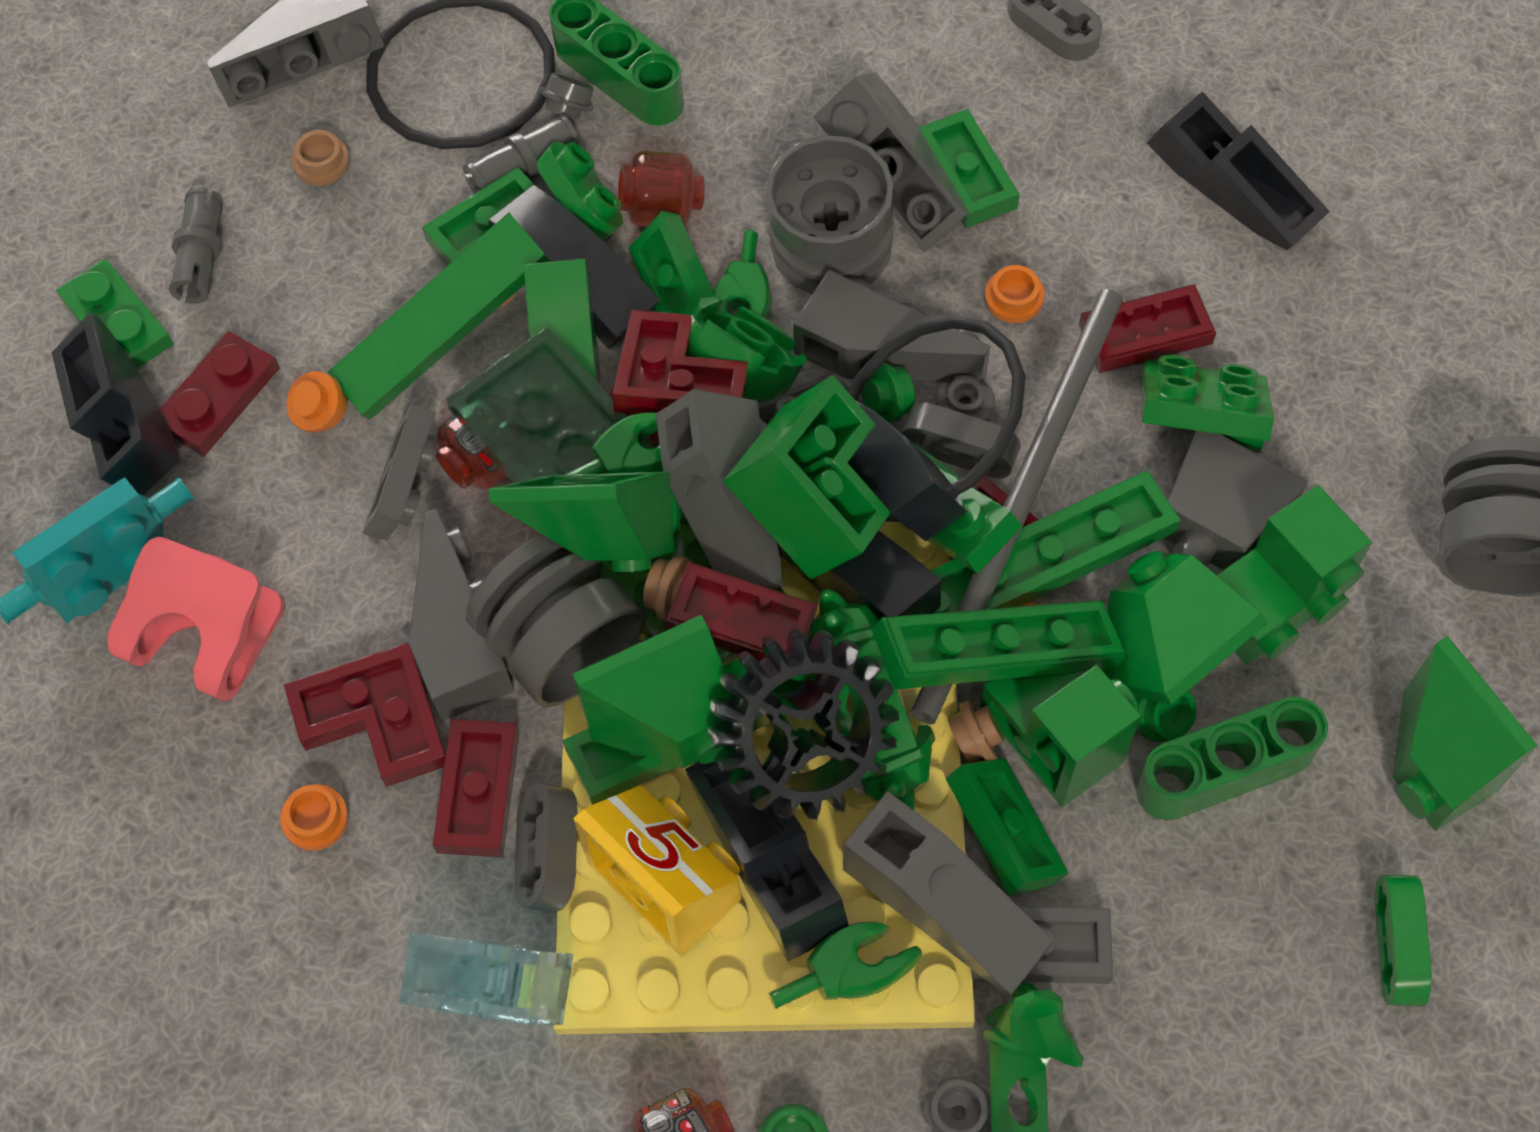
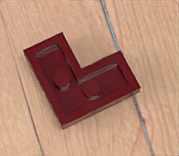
M631 310L612 393L613 413L633 415L659 413L693 389L745 398L748 362L688 357L691 315Z
M409 642L283 684L299 741L305 751L367 730L380 776L386 787L444 767L446 753Z

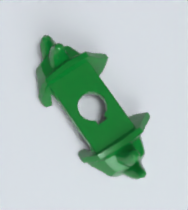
M824 589L820 594L819 614L814 618L809 631V645L819 630L828 631L834 637L835 647L843 640L849 639L859 647L858 659L871 656L880 665L875 679L884 678L892 685L872 633V629L880 619L867 605L859 603L848 604L835 590ZM818 673L799 675L791 679L805 682L808 676L815 679ZM845 684L837 697L842 701V704L838 709L836 718L842 734L849 736L853 717L848 710L847 701L850 692ZM894 690V693L887 699V704L892 705L898 710L900 720L881 729L891 733L897 739L896 744L898 748L878 750L876 754L887 766V774H874L868 770L861 779L868 785V797L874 803H878L888 791L914 810L915 793L922 789L929 781L932 744L936 738L931 726L927 724L918 726L916 737L900 691Z
M1023 981L1012 995L1013 999L1006 1004L995 1007L985 1018L988 1025L996 1026L985 1030L983 1033V1039L989 1041L991 1132H1048L1046 1066L1050 1058L1073 1067L1083 1066L1084 1056L1081 1055L1062 1017L1063 1000L1061 996L1049 989L1039 990L1031 983ZM1017 1080H1020V1088L1025 1092L1030 1106L1029 1119L1024 1126L1018 1124L1013 1119L1008 1105L1009 1092L1012 1086L1017 1083Z

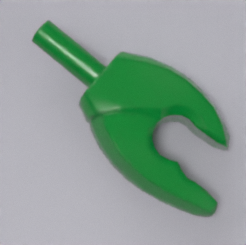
M747 230L744 232L740 261L730 262L716 283L713 292L716 298L724 300L719 310L730 313L743 306L767 319L772 304V292L764 268L760 264L754 263L759 236L756 231Z
M640 413L613 424L592 446L591 450L594 461L565 475L663 472L660 446L654 449H646L639 444L641 439L658 431L657 413Z
M878 922L851 924L833 932L816 946L807 958L809 974L769 992L768 995L775 1009L817 989L824 1000L869 997L891 987L904 977L919 962L922 957V951L918 946H914L901 951L897 955L885 956L876 964H866L858 957V950L881 938L888 931L889 927Z

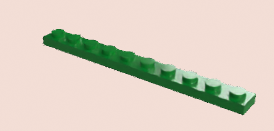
M1148 470L1023 527L986 609L1019 607L1177 533L1181 520ZM953 559L930 570L941 580V607L934 613L956 612L974 572ZM738 659L723 666L726 673L733 674L739 679L747 672ZM789 679L772 691L780 694L792 693L798 690L805 682ZM757 711L753 731L772 722L764 714ZM587 729L562 740L565 751L592 805L677 768L674 765L594 742Z

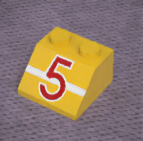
M639 785L586 807L573 818L587 863L681 957L741 900L739 879L736 877L740 872L737 863L716 842L711 841L705 847L688 830L692 822L687 814L667 795H663L657 800L643 785Z

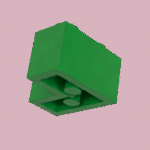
M834 375L785 404L722 481L810 580L862 554L890 515L887 507L848 464V461L876 424Z
M1319 484L1268 518L1256 548L1217 574L1220 579L1262 612L1268 622L1267 625L1235 651L1245 665L1263 653L1269 659L1282 654L1299 638L1300 633L1297 629L1312 618L1319 625L1333 618L1349 601L1345 592L1364 574V570L1360 565L1372 541Z
M1095 665L1084 674L1080 671L990 680L984 684L980 708L984 706L989 707L1005 740L1062 808L1124 763L1141 719V715L1138 713L1137 701L1131 691L1120 680H1110L1098 665Z

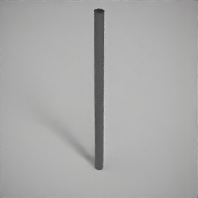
M1104 289L1100 291L1003 505L1013 513L1022 527L1123 302L1122 297L1113 290ZM1022 527L978 574L973 572L956 612L987 608ZM952 684L921 687L910 714L922 723L935 724Z

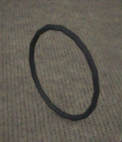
M433 0L406 11L381 33L385 47L371 52L367 59L366 93L380 120L407 140L439 149L481 147L514 134L542 109L546 97L540 93V88L542 86L547 87L551 73H555L554 48L539 22L512 3L500 0ZM479 6L509 14L531 30L543 51L544 78L532 103L512 121L478 136L442 138L412 130L389 113L377 90L378 63L390 40L413 20L444 8Z
M954 315L918 323L885 343L856 374L848 393L857 401L866 382L890 355L922 335L956 328L982 333L998 346L1004 353L1012 375L1009 413L993 447L965 477L952 483L957 494L960 495L974 487L1004 454L1022 417L1026 376L1014 343L987 321Z

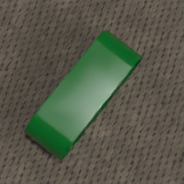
M597 0L553 1L550 6L549 17L556 55L565 64L638 119L649 125H666L675 121L680 116L684 107L681 69L679 62L671 54Z
M1296 696L1288 697L1165 742L1154 748L1146 758L1137 780L1136 795L1138 803L1146 813L1154 818L1166 821L1174 820L1298 774L1310 765L1327 737L1328 722L1326 715L1317 704L1309 699ZM1288 728L1294 730L1303 738L1305 745L1296 746L1287 743L1280 737L1277 729ZM1222 750L1234 752L1244 761L1245 768L1235 769L1224 765L1217 757L1216 752ZM1159 773L1173 774L1183 782L1185 790L1180 792L1167 791L1155 780V775Z

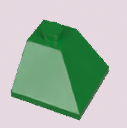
M669 471L547 475L488 488L489 502L586 561L611 560V568L614 572H634L651 569V559L675 551Z
M1153 551L1135 560L1127 569L1129 576L1110 590L1107 612L1127 657L1116 668L1101 670L1110 680L1118 679L1125 684L1135 698L1172 705L1267 625L1268 622L1262 612L1194 556Z
M702 615L572 674L585 725L594 742L680 768H685L697 761L702 764L715 762V755L725 747L713 744L709 738V728L726 721L715 716L710 710V705L714 699H731L733 694L720 682L722 675L726 672Z
M1448 636L1435 644L1403 692L1393 778L1398 783L1397 792L1402 804L1414 817L1418 819L1425 818L1435 831L1498 792L1538 746Z

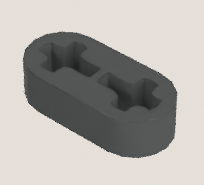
M1009 0L1008 14L1011 21L1058 56L1066 60L1079 61L1089 58L1097 51L1102 31V22L1099 15L1081 1L1041 0L1043 1L1042 6L1034 3L1037 0H1025L1033 3L1028 7L1024 5V0ZM1081 29V30L1085 31L1086 34H1085V36H1084L1083 34L1076 33V32H1078V31ZM1066 30L1076 34L1070 37L1066 35Z
M918 403L911 407L901 434L937 460L971 470L993 447L1002 426L939 405ZM1014 433L1004 454L985 474L986 476L1003 479L1012 472L1021 448L1020 440Z
M537 782L533 783L522 797L517 817L515 896L518 904L523 908L557 913V911H561L566 907L572 896L576 878L577 829L573 818L577 815L578 809L575 794L568 788Z

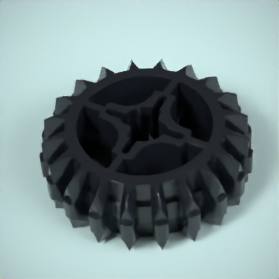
M791 629L787 637V649L782 650L781 646L772 636L764 637L762 648L766 657L757 661L747 651L740 653L738 660L747 670L745 675L739 679L733 674L725 673L720 679L721 684L733 694L732 698H719L711 701L710 710L715 716L726 720L708 730L709 738L713 744L725 746L715 755L714 760L721 771H733L728 783L737 794L750 791L749 800L758 810L763 811L774 802L775 811L778 815L789 820L800 803L802 811L808 819L817 820L821 811V803L823 800H827L836 812H844L846 800L842 793L852 788L859 796H868V785L861 779L868 770L874 774H887V766L876 756L878 750L898 748L896 744L897 739L891 733L881 729L900 720L898 710L892 705L884 703L894 693L893 687L884 678L875 679L880 665L871 656L858 659L859 647L849 639L843 640L835 647L834 637L828 631L819 630L809 645L805 634L801 630ZM818 673L815 679L808 676L805 683L792 693L780 694L772 691L778 685L793 677ZM845 684L850 692L853 703V723L849 736L842 734L836 728L835 719L838 709L842 704V701L837 697ZM757 711L764 714L773 723V734L767 744L771 752L764 764L758 762L752 741L753 724ZM781 713H785L795 720L801 718L810 721L813 718L826 735H822L813 729L809 731L804 728L794 730L793 726ZM827 755L833 757L830 761L816 769L800 773L809 760L817 756Z

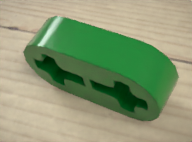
M1382 874L1377 879L1374 895L1382 996L1386 1005L1423 1007L1429 1001L1432 983L1423 885L1418 876Z

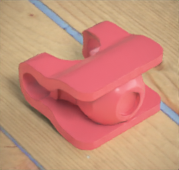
M156 537L150 539L143 546L136 560L126 595L108 632V648L114 657L135 666H143L149 663L156 651L172 634L182 629L196 627L200 633L201 646L193 668L195 686L199 691L221 701H228L241 688L259 653L284 613L285 603L282 596L276 591L262 586L259 578L252 572L214 555L197 551L164 537Z

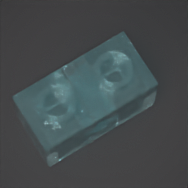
M411 932L399 1004L524 1025H563L574 954L448 934Z

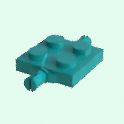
M124 477L12 552L23 567V579L25 581L0 597V616L9 625L14 619L40 602L43 605L55 608L66 624L77 616H87L96 612L107 602L109 594L130 580L132 570L143 546L150 539L156 537L165 538L162 520L189 501H193L192 494L178 477L174 482L146 499L145 496L138 494Z

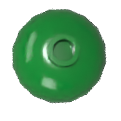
M716 297L702 298L691 315L688 357L748 362L745 399L756 400L760 403L769 402L784 395L792 386L807 359L804 353L797 357L791 354L796 342L774 323L752 310L740 306L734 316L719 310L724 301L723 299Z

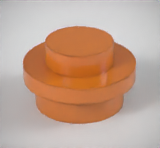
M1009 265L1000 269L989 279L985 288L984 299L990 313L999 320L1008 323H1023L1033 319L1041 311L1045 291L1038 276L1031 269L1022 265Z
M311 371L303 374L293 383L287 396L286 406L288 416L296 427L307 432L318 433L333 428L341 421L346 411L347 401L345 393L334 377L320 371Z
M321 784L307 785L295 790L284 803L280 815L281 828L287 839L294 846L307 851L322 850L336 843L344 834L349 821L348 807L342 796L335 789Z

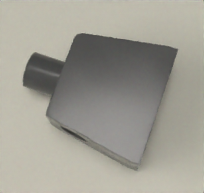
M1196 431L1168 499V502L1181 520L1177 533L1166 537V539L1176 544L1170 553L1192 555L1206 567L1211 563L1225 570L1256 548L1268 518L1301 497L1308 481L1221 434Z

